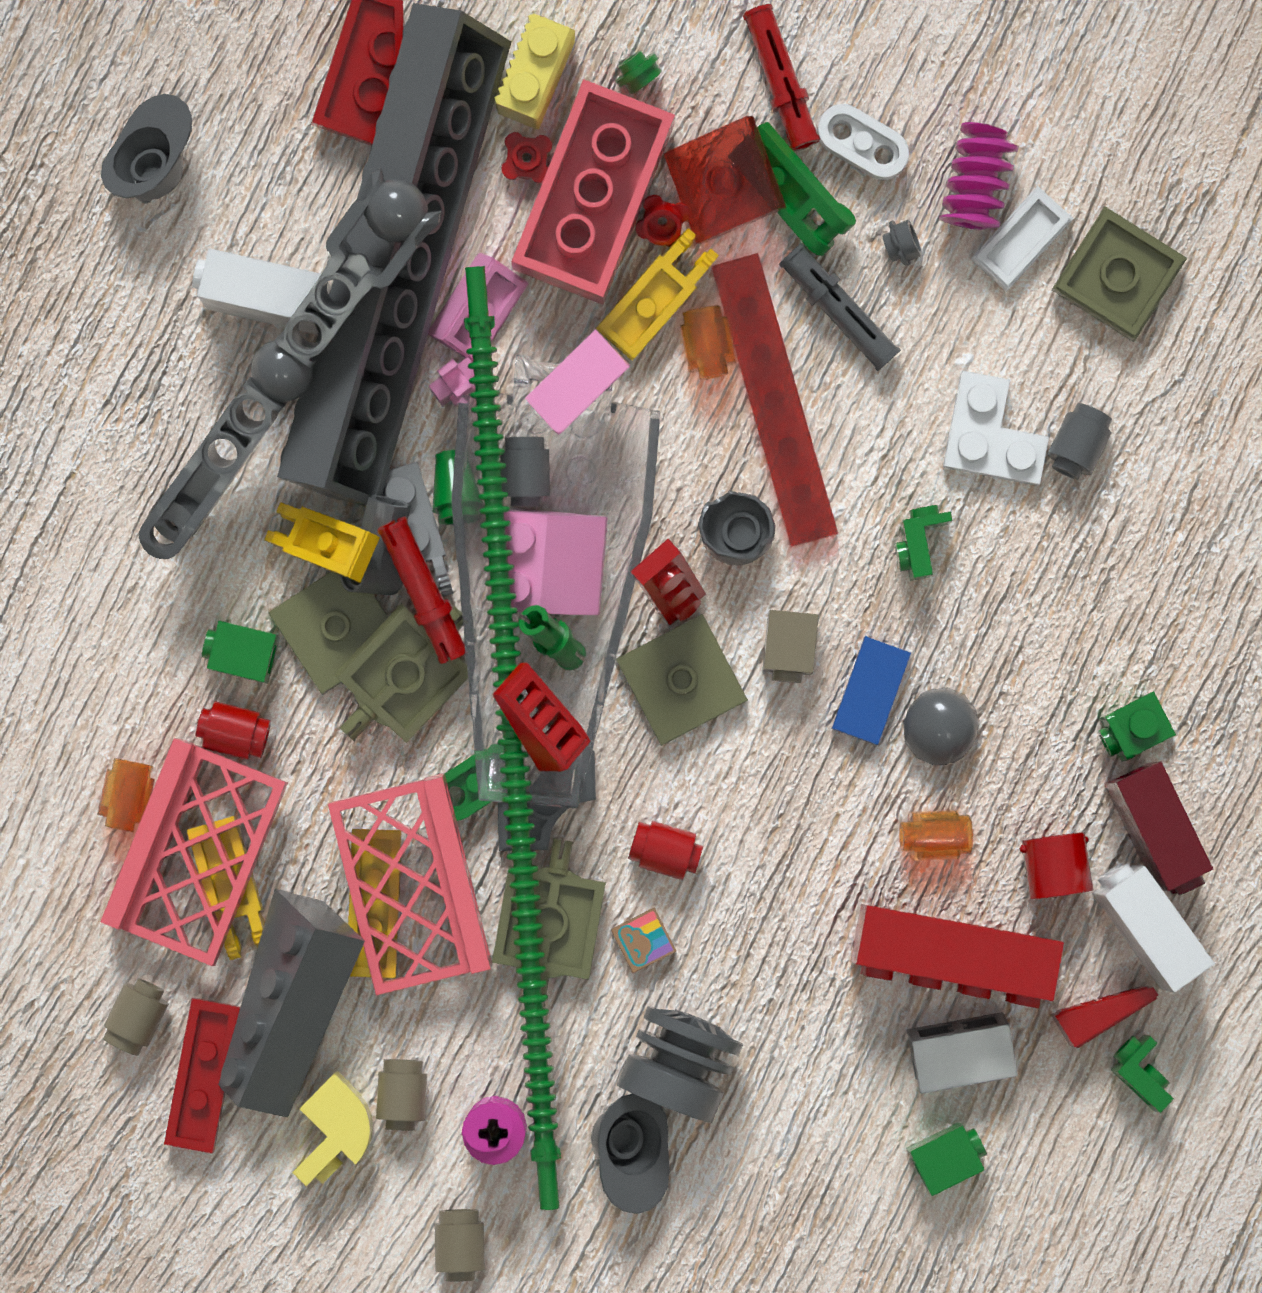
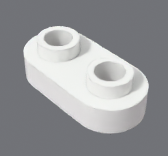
M848 104L834 105L828 108L820 118L817 134L820 137L821 145L831 154L877 180L893 179L904 170L909 158V148L906 140L898 132ZM837 124H845L849 127L851 135L846 139H838L834 136L832 129ZM881 148L889 150L892 154V161L888 164L878 163L874 157L875 151Z

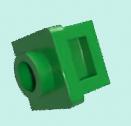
M938 505L909 510L910 519L902 520L900 523L903 542L895 543L896 557L900 572L908 570L910 581L929 578L933 575L925 529L949 525L953 521L951 511L939 513Z

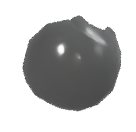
M728 491L723 496L712 502L708 501L703 506L698 522L704 547L716 560L728 565L752 563L763 556L771 548L774 541L775 523L771 510L756 495Z
M948 687L927 690L920 694L907 711L903 721L904 739L916 758L932 765L955 763L964 757L977 738L979 725L976 708L965 694Z

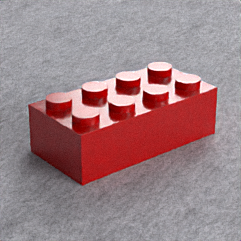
M861 904L850 962L861 965L860 974L867 977L892 981L893 973L899 972L909 974L908 983L912 985L941 990L943 981L958 983L956 992L964 995L990 999L992 990L1006 992L1005 1001L1039 1008L1041 999L1054 1001L1064 942Z

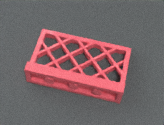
M174 738L100 922L116 929L125 930L210 966H215L288 782L203 749L201 746L186 740ZM204 760L220 766L228 785L203 796L196 779ZM231 771L243 775L246 778L235 782L231 774ZM254 781L272 787L273 789L265 808L248 815L238 788ZM191 790H193L196 800L187 803ZM231 792L241 818L216 828L206 802ZM199 806L210 832L185 842L178 826L182 813ZM261 817L255 831L251 821ZM244 824L251 844L246 854L230 860L220 834ZM174 835L178 846L168 849ZM212 838L223 864L198 874L188 848ZM181 852L191 878L167 888L160 872L161 865L165 858ZM243 862L239 874L236 876L233 866ZM226 870L233 887L229 899L211 906L201 880ZM156 882L159 892L150 895L153 885ZM194 884L204 910L180 920L170 894ZM163 898L173 924L157 931L138 924L145 905ZM225 908L218 922L214 912ZM205 916L208 917L214 931V936L207 952L191 946L183 928L184 925ZM176 930L179 940L164 934Z
M445 773L329 802L328 807L360 934L365 940L363 946L376 995L469 972L474 974L490 970L492 959ZM417 792L422 813L411 829L389 816L387 812L396 797ZM389 799L382 811L371 805V803ZM361 806L378 817L364 841L346 830L341 811ZM382 820L408 835L394 859L368 844ZM423 820L428 838L417 832ZM412 838L431 848L434 861L424 877L399 862ZM349 840L355 843L356 845L360 846L354 858L352 856ZM364 850L390 864L377 888L372 887L357 876L355 865ZM394 868L420 882L407 906L381 892ZM435 868L440 886L429 880ZM424 886L440 894L444 899L446 908L436 924L411 910ZM361 888L367 891L368 893L372 894L366 906L364 904ZM376 898L402 912L388 936L370 926L367 913ZM406 916L432 930L418 954L393 940ZM447 916L452 934L441 928ZM436 934H439L455 944L460 963L440 968L423 958ZM373 936L384 942L378 954ZM388 946L414 960L404 977L384 981L379 961ZM418 964L429 969V971L413 974Z

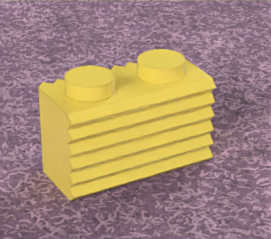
M533 13L528 16V23L524 25L525 32L520 34L521 41L517 43V50L513 52L514 59L509 61L510 68L505 70L506 77L502 79L503 86L498 88L499 95L495 96L494 99L499 115L539 130L574 46L575 30Z

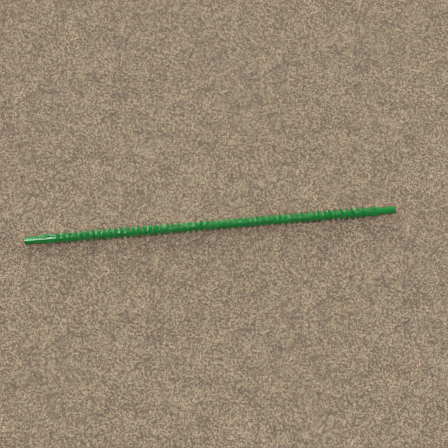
M485 266L465 268L469 318H464V327L469 332L472 347L467 349L466 353L473 357V362L469 363L467 367L474 371V377L469 379V383L475 384V391L470 393V397L476 399V406L471 408V412L477 413L478 418L477 421L472 423V426L478 428L479 435L474 436L473 440L480 444V449L476 450L474 454L481 458V464L476 466V470L482 472V478L477 480V484L483 486V493L478 495V499L484 500L485 505L479 510V513L485 515L486 521L481 523L480 527L487 531V536L483 537L481 541L488 545V551L483 552L482 555L484 558L489 559V565L484 567V571L490 573V580L485 581V585L491 587V594L486 596V600L492 601L493 604L492 609H489L487 614L494 618V622L489 624L488 628L495 632V637L491 638L489 642L496 646V652L491 653V658L497 660V666L492 668V672L498 674V680L493 682V686L498 688L518 666L516 664V657H519L521 652L515 650L514 647L515 643L520 641V637L514 636L513 630L519 626V623L512 619V614L517 613L518 609L512 607L511 600L515 599L517 595L510 591V585L515 584V579L509 577V571L514 569V565L508 563V556H511L513 551L507 549L506 546L507 542L512 540V536L506 535L505 532L506 527L511 525V522L504 518V513L510 510L508 506L503 504V499L509 495L508 492L502 490V484L507 483V478L501 476V470L506 468V464L500 462V455L505 453V449L499 448L498 445L499 441L504 439V435L499 434L497 431L498 426L502 425L503 421L496 417V412L500 411L502 407L495 403V397L501 394L499 390L494 389V383L499 381V377L493 375V368L498 366V362L492 361V354L497 352V348L491 346V330L495 327L494 316H489ZM524 694L518 696L516 699L518 703L524 699ZM500 708L496 710L495 715L501 717L502 723L498 724L496 729L502 731L503 738L498 739L497 743L504 747V752L499 754V759L505 760V767L500 768V773L506 774V781L501 783V787L507 789V795L503 796L502 801L508 803L509 806L508 810L503 812V815L509 817L510 824L505 825L504 829L511 833V838L507 839L505 843L512 847V853L507 854V859L513 861V867L508 869V873L514 875V881L509 883V887L515 889V896L510 898V902L516 903L517 906L516 910L511 912V916L518 920V924L513 925L512 930L519 934V938L515 939L513 943L515 946L520 947V952L515 954V959L521 961V967L516 969V973L522 975V981L517 983V987L523 989V995L519 996L518 1002L524 1003L525 1006L524 1010L519 1012V1016L526 1020V1023L520 1026V1030L527 1034V1038L522 1039L521 1043L523 1046L528 1047V1052L523 1054V1059L529 1061V1066L524 1068V1073L530 1075V1081L525 1083V1087L531 1089V1095L526 1097V1101L532 1103L533 1107L527 1111V1115L534 1120L528 1126L529 1131L534 1132L535 1139L530 1155L531 1161L537 1164L540 1210H555L560 1208L556 1160L561 1158L560 1148L556 1145L553 1131L558 1128V1123L552 1121V1116L557 1114V1109L551 1107V1102L556 1100V1095L550 1093V1087L555 1085V1081L549 1079V1073L554 1071V1067L548 1065L547 1062L553 1056V1053L546 1048V1045L550 1044L552 1039L545 1035V1030L550 1029L551 1025L544 1021V1016L549 1014V1009L543 1007V1002L548 1000V995L542 993V987L547 986V981L541 979V973L546 971V967L540 965V959L545 957V953L539 951L538 948L544 942V939L538 937L537 930L542 929L543 925L536 921V916L540 915L542 911L535 907V902L540 900V895L534 893V887L539 886V881L533 879V873L538 871V867L532 865V859L537 857V853L531 851L530 848L531 844L536 842V838L530 837L529 831L535 827V824L528 820V816L534 813V810L527 806V801L532 800V795L526 793V787L531 785V781L525 779V773L530 771V766L524 765V758H527L529 754L527 751H523V744Z

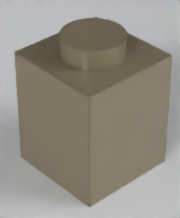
M769 610L762 671L773 672L772 681L801 683L802 675L813 674L819 614Z

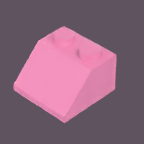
M510 508L509 512L504 513L505 520L511 522V525L506 527L505 532L506 535L512 536V540L507 542L506 545L507 549L513 551V554L508 556V563L514 565V569L509 571V577L515 579V584L510 585V591L517 595L515 599L511 600L512 607H516L518 609L517 612H523L527 607L539 605L545 608L549 614L600 615L608 517Z

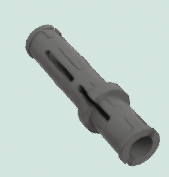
M802 243L799 244L779 263V266L784 268L809 295L806 300L811 306L817 304L839 327L843 334L875 366V369L879 371L901 349L893 344L870 317L840 287L838 282L841 279L835 273L829 275L804 248L805 246Z

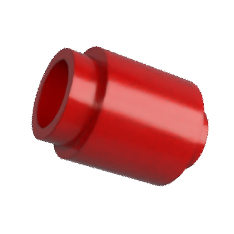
M214 701L211 710L202 709L195 736L203 738V749L249 760L250 756L262 758L269 736L271 720L260 718V712Z
M653 820L651 825L639 822L628 859L639 862V868L683 881L686 872L696 873L703 846L695 843L697 833Z

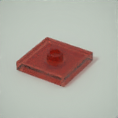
M745 116L663 153L680 201L689 207L690 218L688 223L691 231L696 234L694 237L696 244H704L786 208L753 116Z

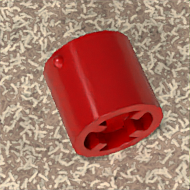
M1085 832L1021 841L1022 845L1019 850L1024 856L1030 899L1093 891L1087 850L1089 839L1085 836Z

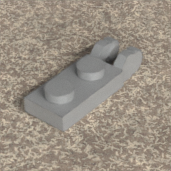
M418 462L389 470L382 496L401 500L411 505L408 525L425 561L433 562L437 587L442 592L443 597L453 594L454 592L443 559L446 553Z

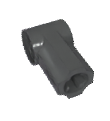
M371 495V497H368L361 529L379 536L380 539L361 583L340 575L342 585L347 591L394 595L402 588L403 582L377 529L390 521L395 520L397 522V519L405 516L408 520L411 505L404 501L381 495Z

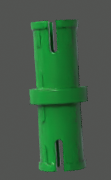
M539 605L527 607L521 613L530 623L528 624L525 620L519 619V628L533 640L534 647L541 655L553 658L564 670L572 671L583 664L584 661L576 656V652L580 656L586 657V648L573 637L572 630L564 621L552 618L546 609Z

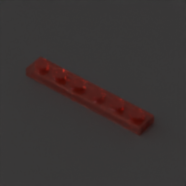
M756 253L711 266V271L790 548L838 535V530L759 254Z

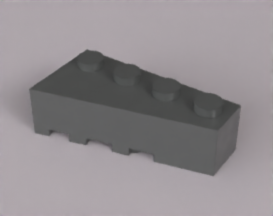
M274 889L218 1084L238 1107L288 1118L364 945L365 940L324 901Z

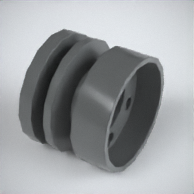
M647 1006L643 1018L663 1027L659 1036L638 1029L636 1037L654 1049L651 1058L628 1054L617 1086L678 1113L712 1123L724 1092L708 1082L706 1077L709 1071L731 1075L734 1067L714 1058L717 1049L739 1056L743 1043L734 1040L720 1026L677 1009L666 1010Z

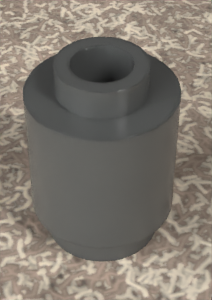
M1077 403L1073 412H1067L1047 453L1054 460L1052 468L1076 480L1079 479L1081 474L1092 475L1112 433L1108 429L1112 418L1096 408Z
M505 437V453L500 455V462L506 464V468L501 470V476L507 478V483L502 484V490L508 492V497H511V506H540V496H550L549 449H544V437Z

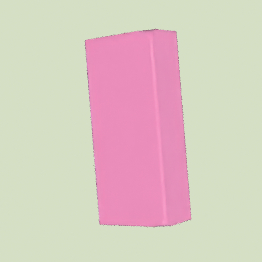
M479 253L469 267L485 266L489 316H494L495 327L491 330L492 342L529 283L493 257ZM465 273L430 327L428 335L462 357H469L473 362L472 355L466 353L467 349L472 347L469 332L464 327V318H469Z
M595 329L525 399L545 422L560 435L630 367V364Z

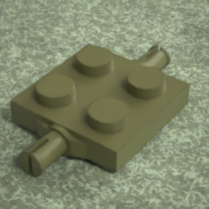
M402 603L334 673L335 677L353 693L357 704L360 706L342 726H339L353 741L375 720L377 723L390 727L407 743L474 673L459 657L452 661L449 657L447 663L439 664L438 657L423 625L418 626L413 617L414 614ZM455 606L453 607L450 614L459 631L470 620Z
M553 838L549 867L539 868L537 872L533 873V879L539 881V886L534 887V893L540 895V900L535 902V907L542 911L540 915L536 916V921L543 925L542 929L537 930L538 937L544 939V942L538 946L539 951L545 953V957L540 959V965L546 967V971L541 973V979L547 981V986L542 987L543 994H547L549 978L565 975L589 980L606 882L581 878L568 871L574 842L565 840L562 858L559 859L562 840ZM507 873L492 963L518 968L521 967V961L515 959V954L520 952V947L515 946L513 942L519 938V934L512 930L513 925L518 924V920L511 916V912L516 910L517 906L516 903L510 902V898L515 896V889L509 887V883L514 881V875Z

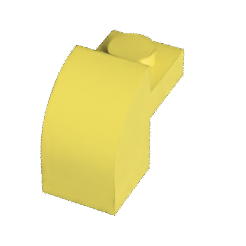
M336 1071L299 1108L327 1136L292 1172L305 1186L314 1178L323 1184L343 1164L337 1157L341 1151L356 1165L365 1154L372 1138L373 1120L366 1100L339 1071Z

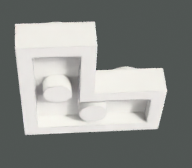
M961 371L942 468L1035 486L1040 485L1049 436L1001 427L1010 379Z

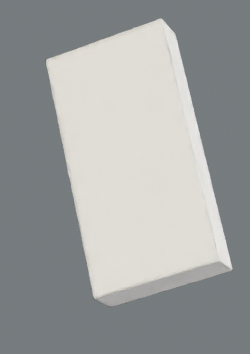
M1037 186L973 255L971 260L1007 292L1074 218Z

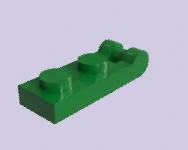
M769 122L759 125L729 156L805 246L815 255L824 256L834 246L833 239L838 234H846L856 224L855 216L851 210L834 199ZM815 210L824 220L821 225L815 224L809 217Z

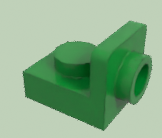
M1154 691L1099 718L1104 727L1098 730L1101 742L1111 757L1118 754L1121 762L1128 761L1141 752L1176 735Z
M1143 1035L1139 1040L1135 1036H1131L1114 1054L1113 1057L1118 1062L1111 1071L1153 1111L1161 1113L1174 1100L1165 1091V1088L1170 1083L1149 1063L1143 1069L1138 1065L1157 1045V1042L1149 1035Z

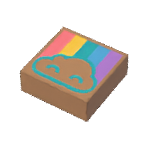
M655 907L611 929L632 973L676 952Z

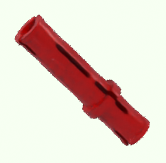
M772 4L760 5L746 11L743 18L749 28L759 61L773 95L770 104L773 112H779L790 148L793 151H799L819 143L820 137L817 135L806 104L809 100L806 88H800L787 47L773 13Z
M400 517L397 519V522L393 520L377 529V532L381 535L417 612L413 616L418 626L423 625L438 657L439 664L447 663L449 657L452 661L468 652V648L464 644L451 617L450 612L453 610V607L448 599H443L408 525L407 517Z

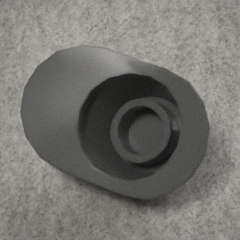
M169 94L153 96L140 104L130 116L102 163L101 178L104 187L114 196L126 199L135 197L140 202L148 204L154 199H159L169 194L178 185L183 172L181 153L187 145L192 131V115L184 101L178 96Z
M633 1093L621 1096L609 1106L606 1112L599 1116L594 1124L591 1134L592 1150L599 1161L603 1191L610 1202L623 1212L639 1214L654 1208L662 1200L668 1188L670 1168L667 1116L661 1105Z

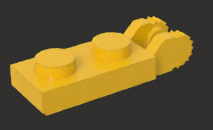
M689 228L679 236L663 256L658 255L595 327L598 332L631 361L636 358L697 288L695 283L719 256L711 248L707 252H703L686 276L671 265L693 243L696 234Z
M282 502L279 503L276 512L282 518L293 522L294 525L289 536L278 531L272 532L268 530L264 541L282 548L283 552L361 583L380 539L379 536L301 506V509Z
M231 816L214 821L216 828H219L237 820V817ZM207 824L187 830L189 840L210 832ZM239 826L220 834L230 860L247 853ZM212 838L191 846L199 874L223 864ZM243 862L233 866L236 876H238ZM226 870L201 880L211 906L229 899L233 887ZM252 873L235 918L248 916L252 938L258 948L265 921L260 912L264 909ZM225 908L214 912L218 922ZM233 923L224 943L229 960H235L242 956L240 939L236 934Z

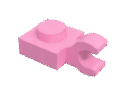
M469 357L458 364L452 359L437 370L440 377L431 383L429 388L442 407L449 401H452L457 406L470 397V393L475 391V384L469 383V379L474 377V371L467 367L469 363H472Z

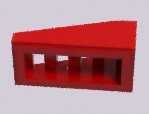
M527 662L520 663L492 694L539 771L562 772L567 770L590 743V739L582 726ZM526 690L528 695L519 704L516 699ZM537 708L538 711L531 718L529 714ZM548 726L549 729L544 733L542 730Z
M1139 986L1063 1008L1050 1015L1069 1046L1079 1048L1158 999L1157 996L1159 995L1152 986Z

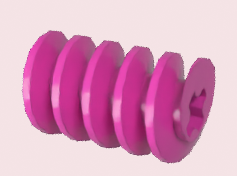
M977 122L962 123L960 131L968 138L958 140L955 149L964 157L953 159L951 164L952 170L960 176L949 178L946 185L956 195L946 196L942 201L944 209L952 214L941 215L938 219L954 226L974 230L999 228L1001 222L988 214L989 210L1004 209L1005 203L994 197L993 193L994 191L1008 190L1010 184L997 176L998 172L1013 171L1014 165L1004 160L1002 156L1003 153L1018 152L1019 147L1007 140L1009 133L1001 128Z
M496 1095L483 1098L473 1105L463 1122L461 1135L464 1146L470 1155L481 1163L497 1165L508 1162L518 1154L523 1146L527 1130L525 1115L519 1106L508 1098ZM490 1119H497L499 1128L508 1130L502 1133L499 1141H492L489 1132H482V1129L487 1128Z

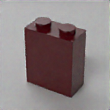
M1162 761L1147 763L1104 784L1143 866H1146L1163 891H1170L1171 895L1176 893L1182 895L1206 883L1202 875L1214 869Z

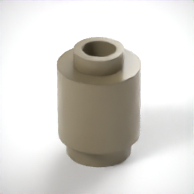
M140 978L137 979L135 985L124 983L104 1024L107 1031L103 1040L124 1052L138 1056L143 1046H149L169 1005L167 1001L161 998L164 990Z
M384 1059L383 1071H378L376 1119L386 1120L385 1129L413 1131L415 1130V1121H425L427 1073H423V1061Z
M440 1210L439 1222L434 1223L435 1271L445 1272V1281L475 1280L476 1271L485 1270L484 1222L479 1221V1210Z

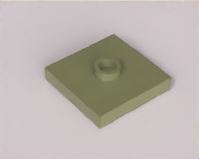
M1104 206L1051 291L1134 342L1187 260V257Z
M332 571L268 612L322 695L342 683L335 677L334 673L388 618L374 594L347 591L342 585L340 575Z
M703 614L616 659L661 746L748 701Z

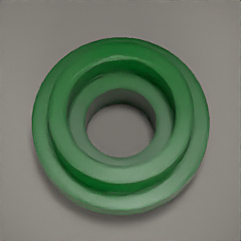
M641 50L636 52L617 67L622 75L615 82L619 87L625 86L630 94L637 92L662 72L656 63L659 58L655 52L646 57Z

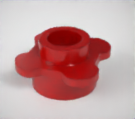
M512 132L507 135L504 141L505 147L508 149L507 161L501 167L503 175L509 180L521 178L525 180L532 179L535 183H542L548 170L546 163L547 154L552 150L551 140L545 135H539L536 138L523 137L519 132ZM525 153H529L532 156L529 162H525L522 159Z
M650 195L643 202L645 212L643 218L636 223L635 231L640 238L647 239L655 245L670 247L681 235L683 222L690 218L689 207L682 202L672 204L663 201L659 195ZM664 217L667 219V223L660 224L658 219Z

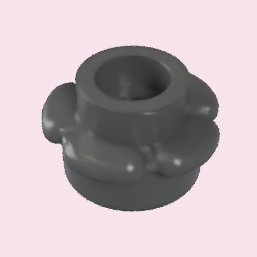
M894 220L890 221V232L882 235L887 253L892 262L900 259L903 265H911L910 260L922 256V249L915 229L910 220L898 224Z

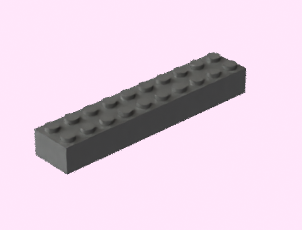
M413 3L409 19L403 29V40L395 67L390 74L389 89L382 113L376 123V134L368 161L363 168L362 183L358 193L359 196L369 175L382 168L385 181L389 179H402L415 185L424 195L428 212L441 211L440 222L424 238L399 275L389 286L381 289L373 286L365 294L334 339L320 353L321 357L313 365V380L309 389L296 402L291 430L286 446L281 453L278 478L327 497L366 506L368 497H371V495L382 496L495 102L494 97L497 95L512 42L461 10ZM364 214L347 237V242L352 247V252L365 254L370 265L379 266L383 269L387 267L404 243L387 242L377 237L368 227ZM333 280L329 296L338 303H345L350 300V290L344 282ZM319 329L316 342L322 339L321 329Z

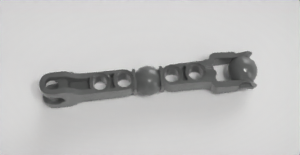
M382 168L369 175L361 193L326 241V249L331 255L326 268L294 312L284 331L276 340L265 343L256 351L251 362V376L244 383V389L231 401L204 441L142 524L139 531V541L149 555L159 559H170L181 551L214 509L244 463L274 423L279 412L289 401L300 398L309 389L313 380V365L321 357L320 353L334 339L365 294L373 286L380 289L389 286L399 275L424 238L439 224L441 211L428 212L424 195L415 185L402 179H389L385 181ZM363 214L368 227L377 237L387 242H404L384 269L379 266L370 265L365 254L352 252V247L347 242L348 235ZM340 280L344 282L350 290V300L345 303H338L332 300L327 292L328 281ZM311 320L315 322L322 332L321 341L316 343L306 341L299 332L300 321ZM244 400L258 401L265 410V419L261 421L249 419L243 410ZM218 439L231 441L236 447L237 458L233 460L222 458L215 449V441ZM154 526L161 535L174 543H159L154 536Z

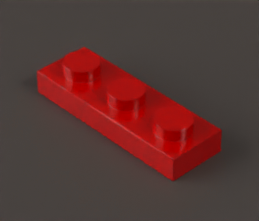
M669 539L630 571L657 613L669 626L677 619L683 621L694 614L701 605L700 599L706 595L684 556Z
M199 998L191 999L164 1145L214 1153L225 1098V1092L218 1084L241 1006Z

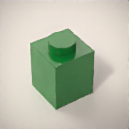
M218 621L216 631L211 629L207 631L202 649V658L209 659L207 669L269 684L280 637L276 634Z
M960 1122L906 1148L931 1196L985 1170L980 1158L986 1156L987 1152L974 1128L966 1132Z

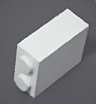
M208 248L206 260L198 259L196 263L192 288L197 289V297L207 310L286 327L288 321L321 274ZM328 282L327 292L330 294L331 286ZM311 320L300 321L299 331L318 335L320 327Z
M1120 863L1097 879L1102 887L1092 894L1160 989L1175 993L1215 964L1146 866H1130L1128 863L1125 865Z

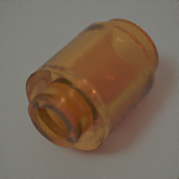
M706 306L683 312L684 324L680 325L688 372H699L700 380L728 375L727 366L735 364L736 358L728 317L722 316L721 306Z
M114 758L112 770H106L97 815L106 817L105 827L134 832L135 824H140L153 791L155 779L150 778L152 765Z
M957 810L909 812L908 822H900L899 826L901 851H909L912 861L959 859L961 854H971L973 829L970 815H959Z

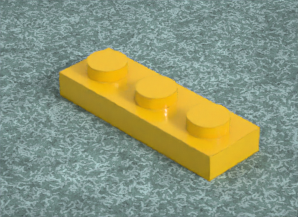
M352 829V834L364 841L371 829ZM377 829L368 844L394 859L402 846V831ZM351 842V852L354 858L360 846ZM364 850L355 868L359 879L377 888L390 864ZM394 868L381 892L399 902L401 871ZM361 888L364 904L366 906L372 894L368 893L367 891ZM349 891L348 925L361 936ZM376 898L367 913L370 926L388 936L399 919V911ZM397 931V933L395 934V936H394V938H393V940H395V941H397V942H398V931ZM373 936L378 954L384 942ZM364 946L350 977H371ZM388 946L379 961L383 978H397L398 951L391 946Z

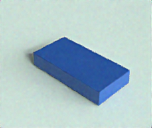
M865 636L831 729L878 745L911 653Z

